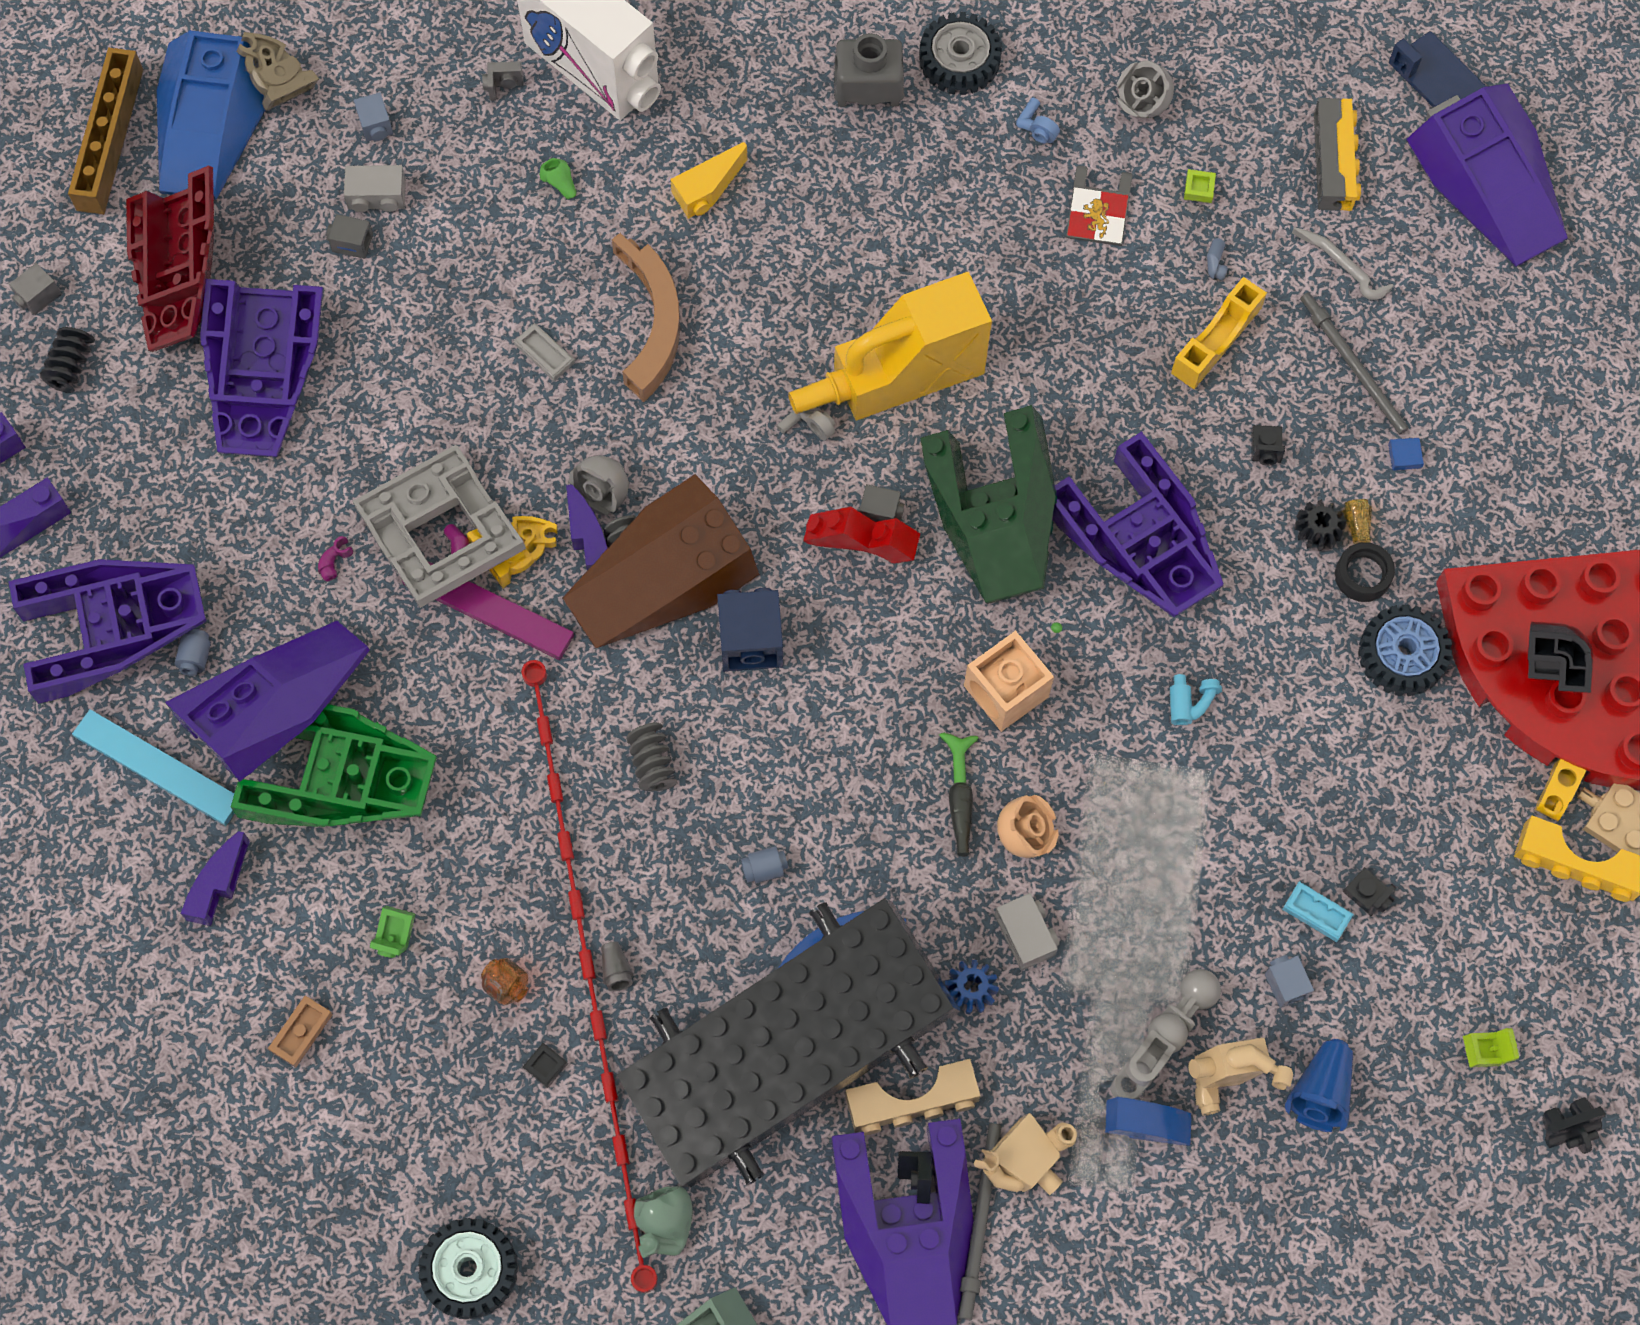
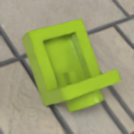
M1512 1028L1489 1033H1470L1462 1036L1470 1068L1501 1066L1519 1059L1517 1043Z

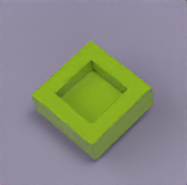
M1188 169L1184 200L1212 203L1216 173Z

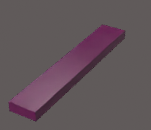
M470 581L435 599L559 661L574 637L573 631Z

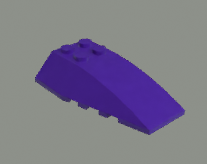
M206 279L200 338L205 357L204 365L208 377V392L212 404V419L218 453L278 457L318 346L323 287L293 285V291L240 287L236 281Z

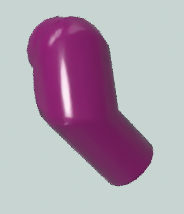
M449 524L444 528V535L451 542V554L470 544L469 539L456 525Z

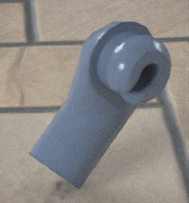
M1219 238L1212 241L1207 253L1208 275L1213 280L1214 278L1224 280L1228 270L1226 265L1219 264L1226 245Z

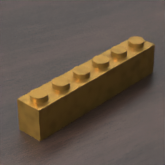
M108 47L68 191L76 211L105 214L143 73V67L136 51Z

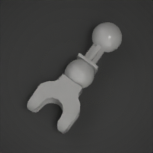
M1196 969L1189 972L1183 978L1180 986L1182 996L1180 1002L1176 1007L1169 1005L1161 1015L1156 1016L1151 1021L1148 1027V1036L1112 1081L1110 1090L1114 1097L1137 1100L1145 1088L1158 1075L1170 1056L1185 1046L1188 1033L1195 1026L1194 1021L1191 1020L1197 1010L1211 1008L1220 998L1221 985L1218 978L1212 972L1205 969ZM1124 1078H1130L1136 1083L1134 1092L1128 1093L1122 1089L1121 1081Z

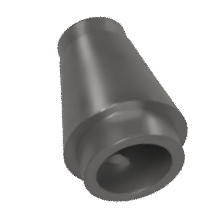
M609 942L602 945L603 983L607 985L610 991H621L630 987L633 983L632 978L634 974L619 943Z

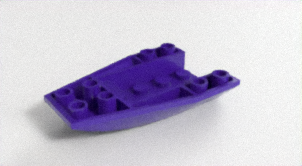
M1508 83L1487 86L1477 90L1432 115L1407 138L1406 141L1433 186L1515 267L1568 239L1537 131Z

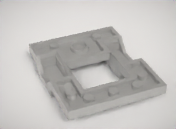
M457 445L448 448L352 501L369 528L371 535L420 608L526 549L523 540L496 501L489 497L470 463ZM459 505L482 538L430 566L408 532Z

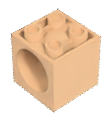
M1014 631L967 665L964 687L1002 732L1049 698L1054 676L1017 631Z

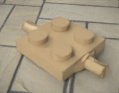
M1614 783L1605 794L1598 797L1584 787L1577 798L1593 808L1590 819L1582 830L1617 853L1624 849L1640 855V793L1628 785Z

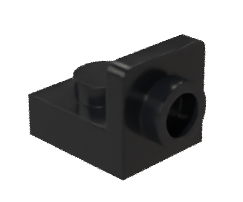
M1253 425L1251 429L1252 461L1260 462L1262 465L1281 463L1285 454V446H1282V426Z
M1364 867L1343 892L1366 913L1372 916L1377 910L1383 913L1393 903L1395 899L1391 894L1395 891L1396 887L1393 884L1387 887Z
M900 1151L898 1153V1179L911 1180V1190H917V1203L930 1204L931 1152Z

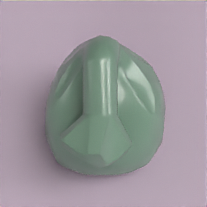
M666 1186L636 1200L634 1220L636 1226L644 1232L640 1237L639 1246L642 1258L654 1254L676 1256L684 1250L691 1227L693 1205L689 1193L683 1187Z

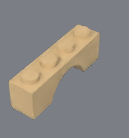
M971 1059L939 1066L934 1086L925 1095L916 1099L901 1100L887 1094L877 1082L846 1089L845 1097L854 1132L862 1131L864 1135H871L880 1132L881 1126L893 1123L895 1128L903 1127L913 1123L912 1118L924 1116L925 1120H930L943 1116L944 1110L955 1108L956 1112L970 1110L975 1107L974 1103L979 1102L980 1092Z

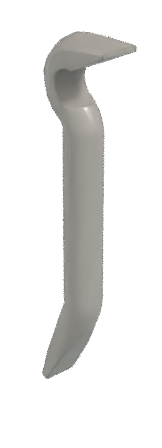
M1294 227L1292 234L1320 247L1360 283V292L1365 298L1369 300L1382 299L1392 290L1393 284L1379 287L1377 290L1370 289L1369 284L1371 280L1369 276L1330 240L1316 233Z

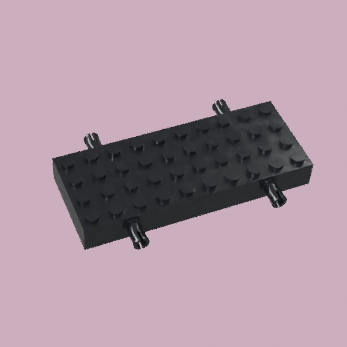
M884 898L841 926L829 909L827 902L821 903L817 906L819 910L813 908L809 912L823 934L820 941L684 1031L678 1029L668 1008H663L657 1011L659 1015L653 1014L650 1017L651 1022L655 1025L664 1042L661 1046L618 1073L617 1076L681 1187L694 1186L731 1161H734L746 1185H750L757 1181L756 1178L761 1179L765 1175L750 1152L752 1147L896 1054L909 1074L910 1079L920 1075V1071L923 1073L928 1069L913 1043L959 1013L960 1009L892 901Z

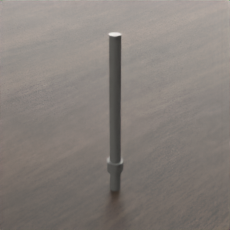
M1310 292L1301 296L1300 300L1311 313L1313 323L1317 328L1321 327L1400 435L1407 431L1409 427L1330 321L1332 317L1325 308L1321 309Z
M989 1123L986 1150H991L999 1142L1001 1125ZM983 1169L981 1172L966 1276L962 1277L960 1287L963 1295L959 1318L964 1320H972L975 1297L979 1295L981 1280L978 1278L993 1186Z

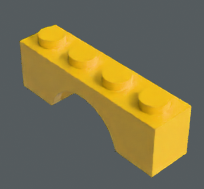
M1243 277L1228 294L1221 308L1206 329L1198 337H1192L1175 357L1171 374L1192 389H1195L1262 309L1267 292Z
M1533 815L1524 823L1514 857L1521 859L1522 864L1531 868L1543 867L1551 870V874L1560 879H1575L1580 881L1583 887L1597 891L1601 889L1611 893L1614 899L1619 901H1634L1640 896V855L1621 849L1609 860L1602 862L1587 861L1578 857L1569 849L1563 837L1562 826Z

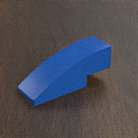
M1115 1097L1107 1100L1105 1133L1126 1135L1132 1139L1190 1146L1191 1113L1152 1102Z

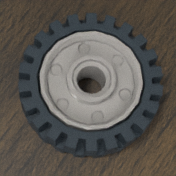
M955 12L949 13L948 19L942 15L938 17V22L932 21L929 28H926L923 33L919 49L921 70L923 69L925 78H929V83L933 86L938 84V89L943 92L946 88H949V94H955L956 90H960V95H966L969 89L971 93H975L978 91V87L981 89L987 87L988 82L991 83L995 78V74L997 75L1001 62L1002 44L998 32L995 33L994 26L992 24L987 26V20L981 18L978 22L977 15L971 14L970 18H966V12H960L959 17H956Z

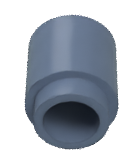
M192 629L181 636L174 664L182 674L196 676L197 673L205 671L211 646L209 641L210 635L207 632Z
M776 846L748 853V857L741 859L747 883L754 881L757 884L784 876L783 870L788 869L784 850L778 852Z

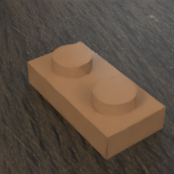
M305 995L270 1044L268 1050L296 1068L332 1017V1012Z

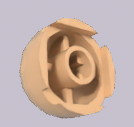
M1026 795L1010 801L999 814L997 832L1000 841L1006 850L1013 855L1023 858H1034L1049 853L1056 846L1059 836L1058 829L1054 830L1052 820L1056 819L1055 813L1048 802L1040 796Z

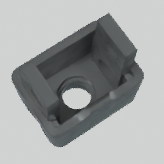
M868 33L861 35L857 39H843L837 42L834 58V98L838 101V107H846V102H855L862 105H877L882 102H891V107L899 106V101L904 98L903 46L900 40L883 39L877 34Z

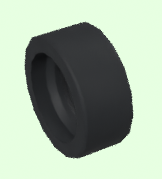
M1359 542L1349 546L1342 553L1335 569V581L1340 591L1348 598L1358 602H1371L1381 598L1389 589L1395 575V565L1390 554L1381 546L1370 542ZM1357 557H1366L1373 560L1382 570L1381 581L1374 587H1364L1356 584L1348 575L1347 568L1349 563Z

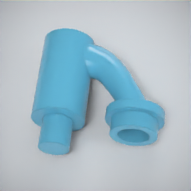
M1174 675V685L1170 687L1171 723L1173 725H1189L1193 720L1201 717L1209 708L1215 695L1222 692L1220 681L1217 679L1203 680L1199 687V692L1204 695L1195 706H1192L1191 686L1186 685V675Z

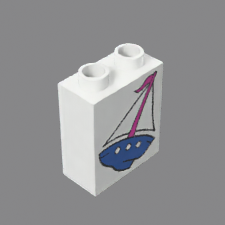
M517 0L525 44L621 121L634 108L643 112L656 101L661 91V85L658 83V53L655 49L653 22L625 0Z

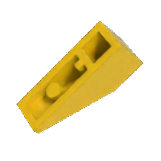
M745 142L670 179L671 192L688 219L694 215L701 216L705 214L716 203L748 159Z

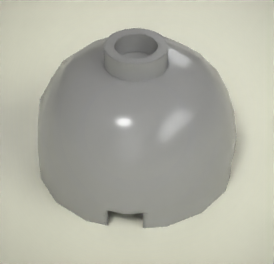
M1152 61L1130 64L1122 72L1117 82V88H1119L1118 103L1125 112L1137 118H1153L1161 115L1169 107L1173 99L1174 84L1171 75L1164 67Z
M603 455L588 457L579 463L569 475V483L579 491L592 511L597 514L608 515L610 512H615L627 498L629 489L627 474L623 466L612 458Z

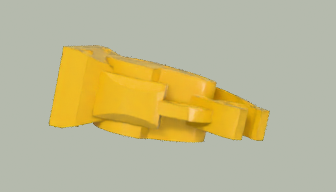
M514 516L512 518L511 524L523 540L526 549L489 569L503 589L510 584L512 575L528 569L534 561L543 555L545 548L557 546L556 537H545L549 532L558 534L557 524L533 516ZM477 529L467 533L470 544L482 538Z

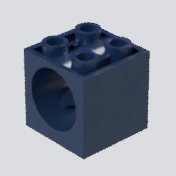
M763 587L755 589L754 592L728 590L723 594H717L723 672L783 668V641L778 590Z

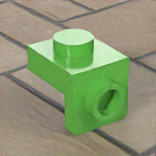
M384 906L376 937L371 941L370 948L378 950L377 953L384 957L394 958L396 955H401L408 948L416 914Z

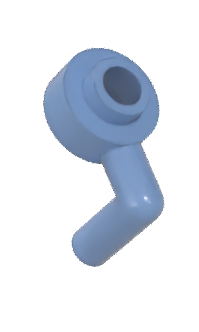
M1031 98L1018 117L1016 125L1021 129L1031 131L1036 141L1043 144L1052 143L1060 133V129L1053 120L1045 116H1037L1035 120H1031L1040 105L1039 100Z

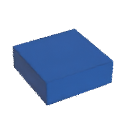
M1419 438L1390 439L1388 446L1392 470L1422 469L1424 463Z

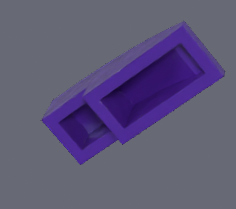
M570 484L566 485L571 541L573 550L584 549L586 569L588 570L607 549V544L594 512L579 491Z
M238 831L229 838L208 860L197 876L180 913L186 921L211 926L219 898H233L250 842L244 832Z

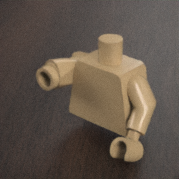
M1265 1038L1217 1045L1195 1056V1059L1189 1062L1188 1067L1190 1075L1196 1079V1105L1199 1106L1202 1116L1221 1111L1218 1087L1240 1085L1263 1073L1268 1074L1270 1072L1274 1074L1272 1086L1285 1090L1287 1086L1290 1087L1292 1084V1069L1287 1066L1275 1065L1276 1061L1269 1056Z
M1028 1113L1021 1117L991 1150L982 1149L981 1151L985 1157L981 1161L975 1160L974 1166L983 1169L988 1179L996 1188L1013 1192H1025L1032 1189L1038 1183L1051 1195L1063 1181L1050 1168L1060 1158L1059 1152L1075 1144L1077 1137L1076 1129L1072 1125L1062 1122L1045 1133L1035 1118Z

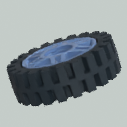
M1395 605L1391 606L1387 611L1386 609L1380 611L1366 626L1359 642L1358 656L1361 657V667L1366 669L1365 675L1367 678L1372 677L1374 679L1372 683L1375 686H1383V691L1390 693L1391 690L1395 691L1397 696H1402L1404 693H1407V696H1414L1417 692L1421 694L1435 686L1446 672L1452 657V650H1450L1452 646L1451 638L1447 639L1449 632L1446 627H1440L1442 621L1439 618L1433 620L1431 618L1433 613L1427 610L1424 614L1421 612V607L1418 606L1409 609V605H1402L1400 608ZM1399 647L1408 648L1411 655L1403 654Z

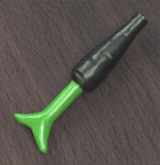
M944 732L939 734V736L948 745L953 754L954 784L949 789L948 797L951 819L957 843V855L964 857L969 855L973 808L972 788L966 783L965 753L978 740V736L960 739Z

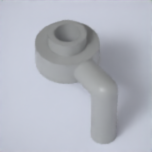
M807 410L799 414H795L792 411L776 425L777 429L785 434L797 422L803 419L809 428L823 441H826L835 433L833 427L835 422L832 417L826 412L821 413L819 411L813 413Z

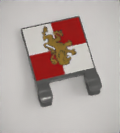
M1077 166L1066 238L1122 246L1132 173L1122 172L1118 191L1086 187L1088 168L1086 166Z

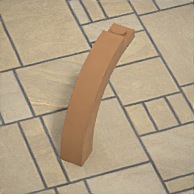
M619 233L612 239L613 253L640 278L649 292L654 305L653 326L647 343L636 359L622 371L624 384L638 398L645 402L663 382L676 356L680 337L679 303L673 279L659 255L649 244L640 250L638 244L633 239H626Z

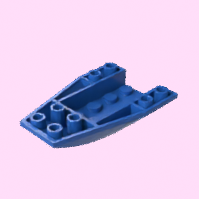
M190 30L169 42L156 90L160 194L173 195L187 189L188 174L209 165L213 167L214 200H217L265 112L262 104L264 95L256 89L251 81L250 74L245 66L246 57L236 52L239 44L250 48L248 42L241 41L242 37Z

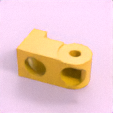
M1559 759L1553 765L1550 777L1535 810L1558 822L1569 802L1572 801L1586 770Z

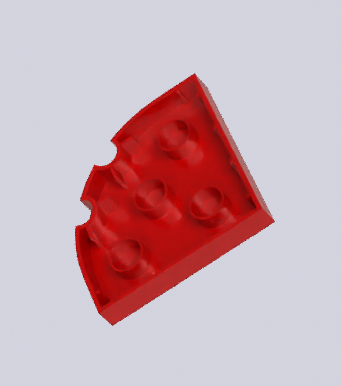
M1640 550L1444 569L1436 583L1445 627L1449 632L1447 637L1451 638L1452 655L1461 678L1477 705L1480 707L1490 702L1511 725L1504 735L1524 752L1546 766L1556 757L1585 769L1586 772L1583 778L1585 782L1605 787H1611L1614 783L1628 785L1634 790L1640 791ZM1531 622L1566 624L1578 628L1588 638L1593 652L1591 693L1558 691L1559 680L1528 678V648Z

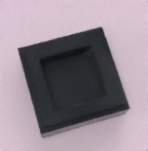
M542 1043L522 1068L548 1089L568 1065V1062L545 1043Z

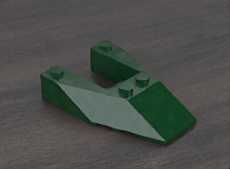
M1032 405L1004 413L1015 477L968 490L960 442L950 431L945 430L920 438L926 471L943 528L986 604L1044 589L1049 558L1048 544L1050 534L1053 531L1054 522L1052 517L1054 505L1057 504V494L1043 418Z

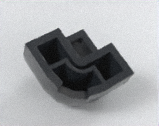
M1531 622L1528 648V678L1559 680L1558 691L1591 693L1593 652L1588 638L1578 628L1566 624Z

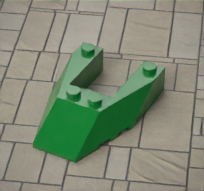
M327 704L316 720L295 737L296 739L313 742L300 789L243 779L240 782L238 781L231 803V809L238 818L278 825L327 827L422 816L437 756L408 739L387 730L385 726L378 722L375 723L364 717L355 709Z

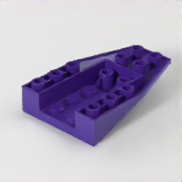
M334 621L259 654L165 703L180 724L195 739L199 737L215 753L223 766L240 782L316 720L370 649L341 623Z

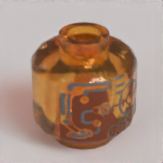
M493 959L482 971V988L498 1003L508 1005L514 1001L519 1002L526 996L528 992V973L511 959Z

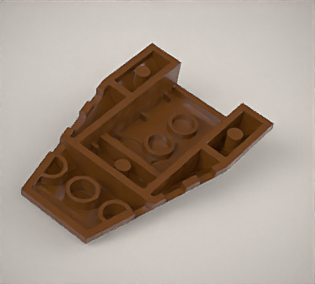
M694 474L645 506L632 523L621 532L620 536L601 554L600 558L581 576L562 599L596 649L711 608L718 603L717 594H723L728 590H738L760 574L751 548L721 501Z

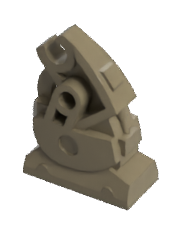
M244 32L241 41L248 42L250 48L239 44L236 52L246 57L245 66L250 74L251 81L256 89L264 95L262 104L265 111L314 88L319 80L318 76L313 70L302 71L301 64L293 55L290 56L284 50L286 44L270 36Z

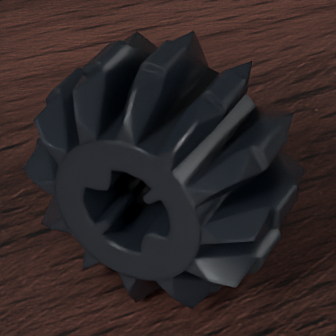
M1321 499L1317 502L1316 506L1309 502L1306 504L1305 510H1299L1296 516L1298 521L1294 524V530L1300 531L1297 536L1298 540H1308L1306 543L1307 548H1310L1312 544H1316L1320 552L1324 546L1331 549L1335 546L1336 541L1342 540L1346 521L1341 520L1343 516L1342 511H1333L1334 503H1330L1326 507Z

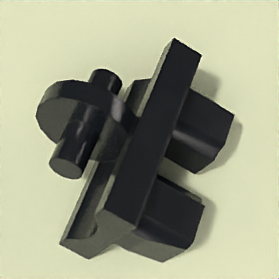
M1586 1097L1575 1100L1570 1104L1569 1110L1573 1116L1566 1119L1560 1109L1556 1107L1544 1112L1542 1121L1546 1129L1545 1142L1547 1146L1552 1148L1565 1143L1568 1149L1578 1147L1583 1154L1592 1151L1591 1141L1599 1139L1597 1131L1602 1130L1601 1120L1606 1115L1601 1106L1594 1108Z

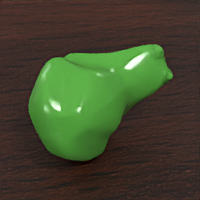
M552 158L541 165L539 175L543 182H548L554 186L566 199L576 196L577 191L572 181L570 167L566 161Z

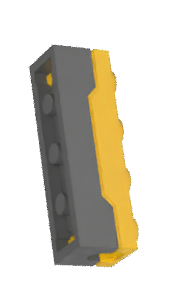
M1318 98L1314 109L1318 210L1352 211L1355 201L1360 200L1361 184L1356 183V176L1359 175L1360 161L1355 159V151L1358 149L1359 139L1358 134H1354V127L1357 124V110H1353L1352 99Z

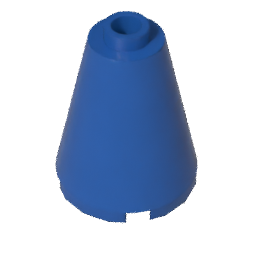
M1340 1039L1323 1042L1288 1095L1285 1102L1286 1112L1290 1115L1292 1110L1297 1114L1296 1121L1323 1132H1332L1333 1127H1340V1131H1343L1347 1127L1350 1115L1353 1051L1346 1042Z

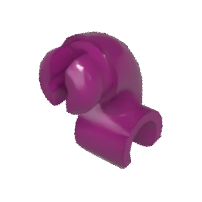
M344 536L338 537L334 541V545L327 549L319 559L318 573L321 574L324 581H331L336 578L337 571L334 568V561L338 555L342 558H347L354 552L352 547L340 550L342 545L348 543V539Z

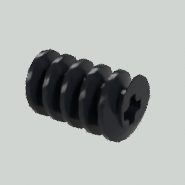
M62 327L56 333L57 338L52 343L53 348L48 352L49 358L44 362L45 368L41 370L40 378L55 390L73 393L75 389L68 383L77 384L79 379L72 373L81 374L83 371L82 367L76 363H86L87 358L81 353H90L91 348L85 343H94L95 339L91 334L83 330Z

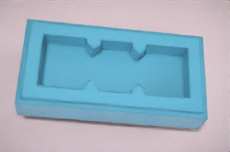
M1300 881L1282 909L1335 942L1339 940L1354 915Z

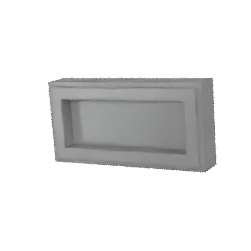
M536 323L514 340V345L553 381H556L575 364V359Z

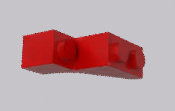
M850 506L810 514L803 541L819 547L864 551L896 564L914 560L920 533L897 518L875 522Z

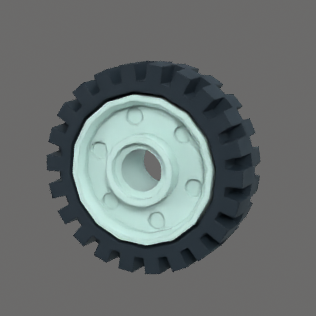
M456 1219L450 1221V1224L438 1228L439 1231L432 1234L428 1238L427 1245H424L418 1264L419 1280L428 1300L441 1312L459 1319H477L493 1313L497 1308L499 1309L511 1295L517 1280V1257L508 1237L499 1228L481 1219ZM470 1260L475 1261L477 1265L475 1273L470 1277L461 1276L460 1269L462 1264Z

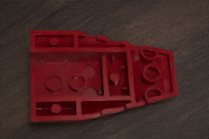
M209 165L189 173L188 188L178 193L162 198L149 191H145L126 199L128 260L133 261L134 270L131 271L133 282L138 283L140 294L136 297L138 306L143 307L144 316L141 320L147 348L150 352H155L195 337L202 316L206 279H210L214 245L213 167Z

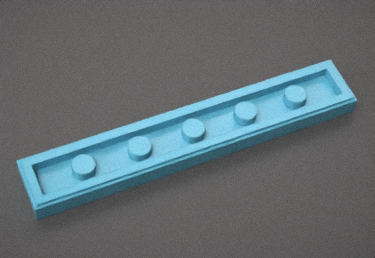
M89 709L72 733L78 740L224 826L229 823L235 814L231 809L233 792Z

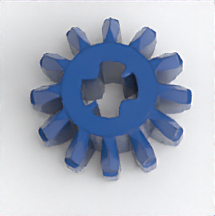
M972 960L971 968H968L964 961L959 962L960 971L951 968L949 975L952 979L945 981V987L951 989L949 993L952 998H958L955 1003L959 1009L963 1004L967 1005L966 1014H971L973 1005H975L979 1013L984 1012V1003L992 1006L995 1000L991 995L997 994L999 991V987L992 984L997 980L996 974L986 975L989 970L988 964L983 965L981 969H977V960ZM967 981H973L972 985L975 982L978 984L976 992L972 993L971 988L968 991L965 989Z

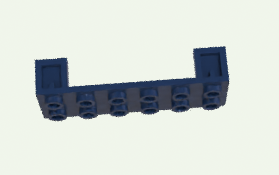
M1431 31L1412 44H1409L1404 38L1397 42L1388 62L1433 108L1456 95L1461 100L1477 90L1487 87ZM1539 139L1542 148L1543 142Z

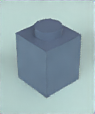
M381 92L354 99L366 142L371 140L380 141L393 134Z
M1284 955L1270 962L1271 966L1265 972V977L1280 1008L1308 998L1313 993V986L1299 956L1288 959V956Z

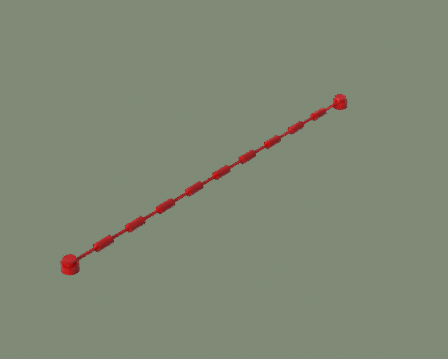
M530 660L523 665L521 673L524 682L531 687H535L540 715L536 720L540 742L546 748L550 774L547 775L551 802L556 803L561 831L557 833L561 858L562 861H566L571 886L568 897L572 919L577 920L582 946L579 958L583 980H588L593 1011L590 1012L594 1041H599L604 1073L601 1074L605 1102L607 1104L610 1103L616 1134V1136L612 1137L617 1166L622 1167L627 1200L624 1201L628 1229L634 1233L639 1266L631 1274V1283L636 1291L649 1293L656 1287L658 1278L652 1267L644 1265L639 1251L640 1239L638 1229L640 1228L636 1226L634 1220L636 1198L632 1199L626 1165L630 1164L625 1135H621L615 1107L618 1095L614 1074L609 1072L604 1046V1040L607 1039L602 1010L597 1008L593 979L596 978L591 950H587L582 926V919L585 918L580 890H576L571 865L574 854L570 832L565 831L560 802L564 800L560 777L558 773L554 772L550 750L553 739L549 717L544 716L539 686L546 681L547 672L542 662Z

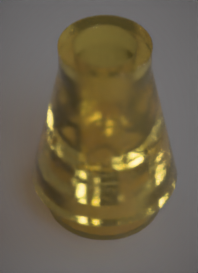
M1355 499L1345 502V509L1342 512L1351 533L1353 544L1370 542L1372 506H1369L1368 499Z

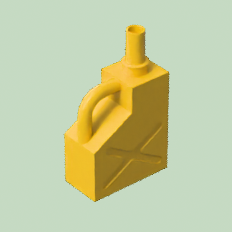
M969 271L902 295L871 331L866 332L857 339L835 346L833 372H827L825 379L788 392L789 401L794 413L799 414L831 402L840 405V403L847 401L857 421L983 375L985 373L992 319Z

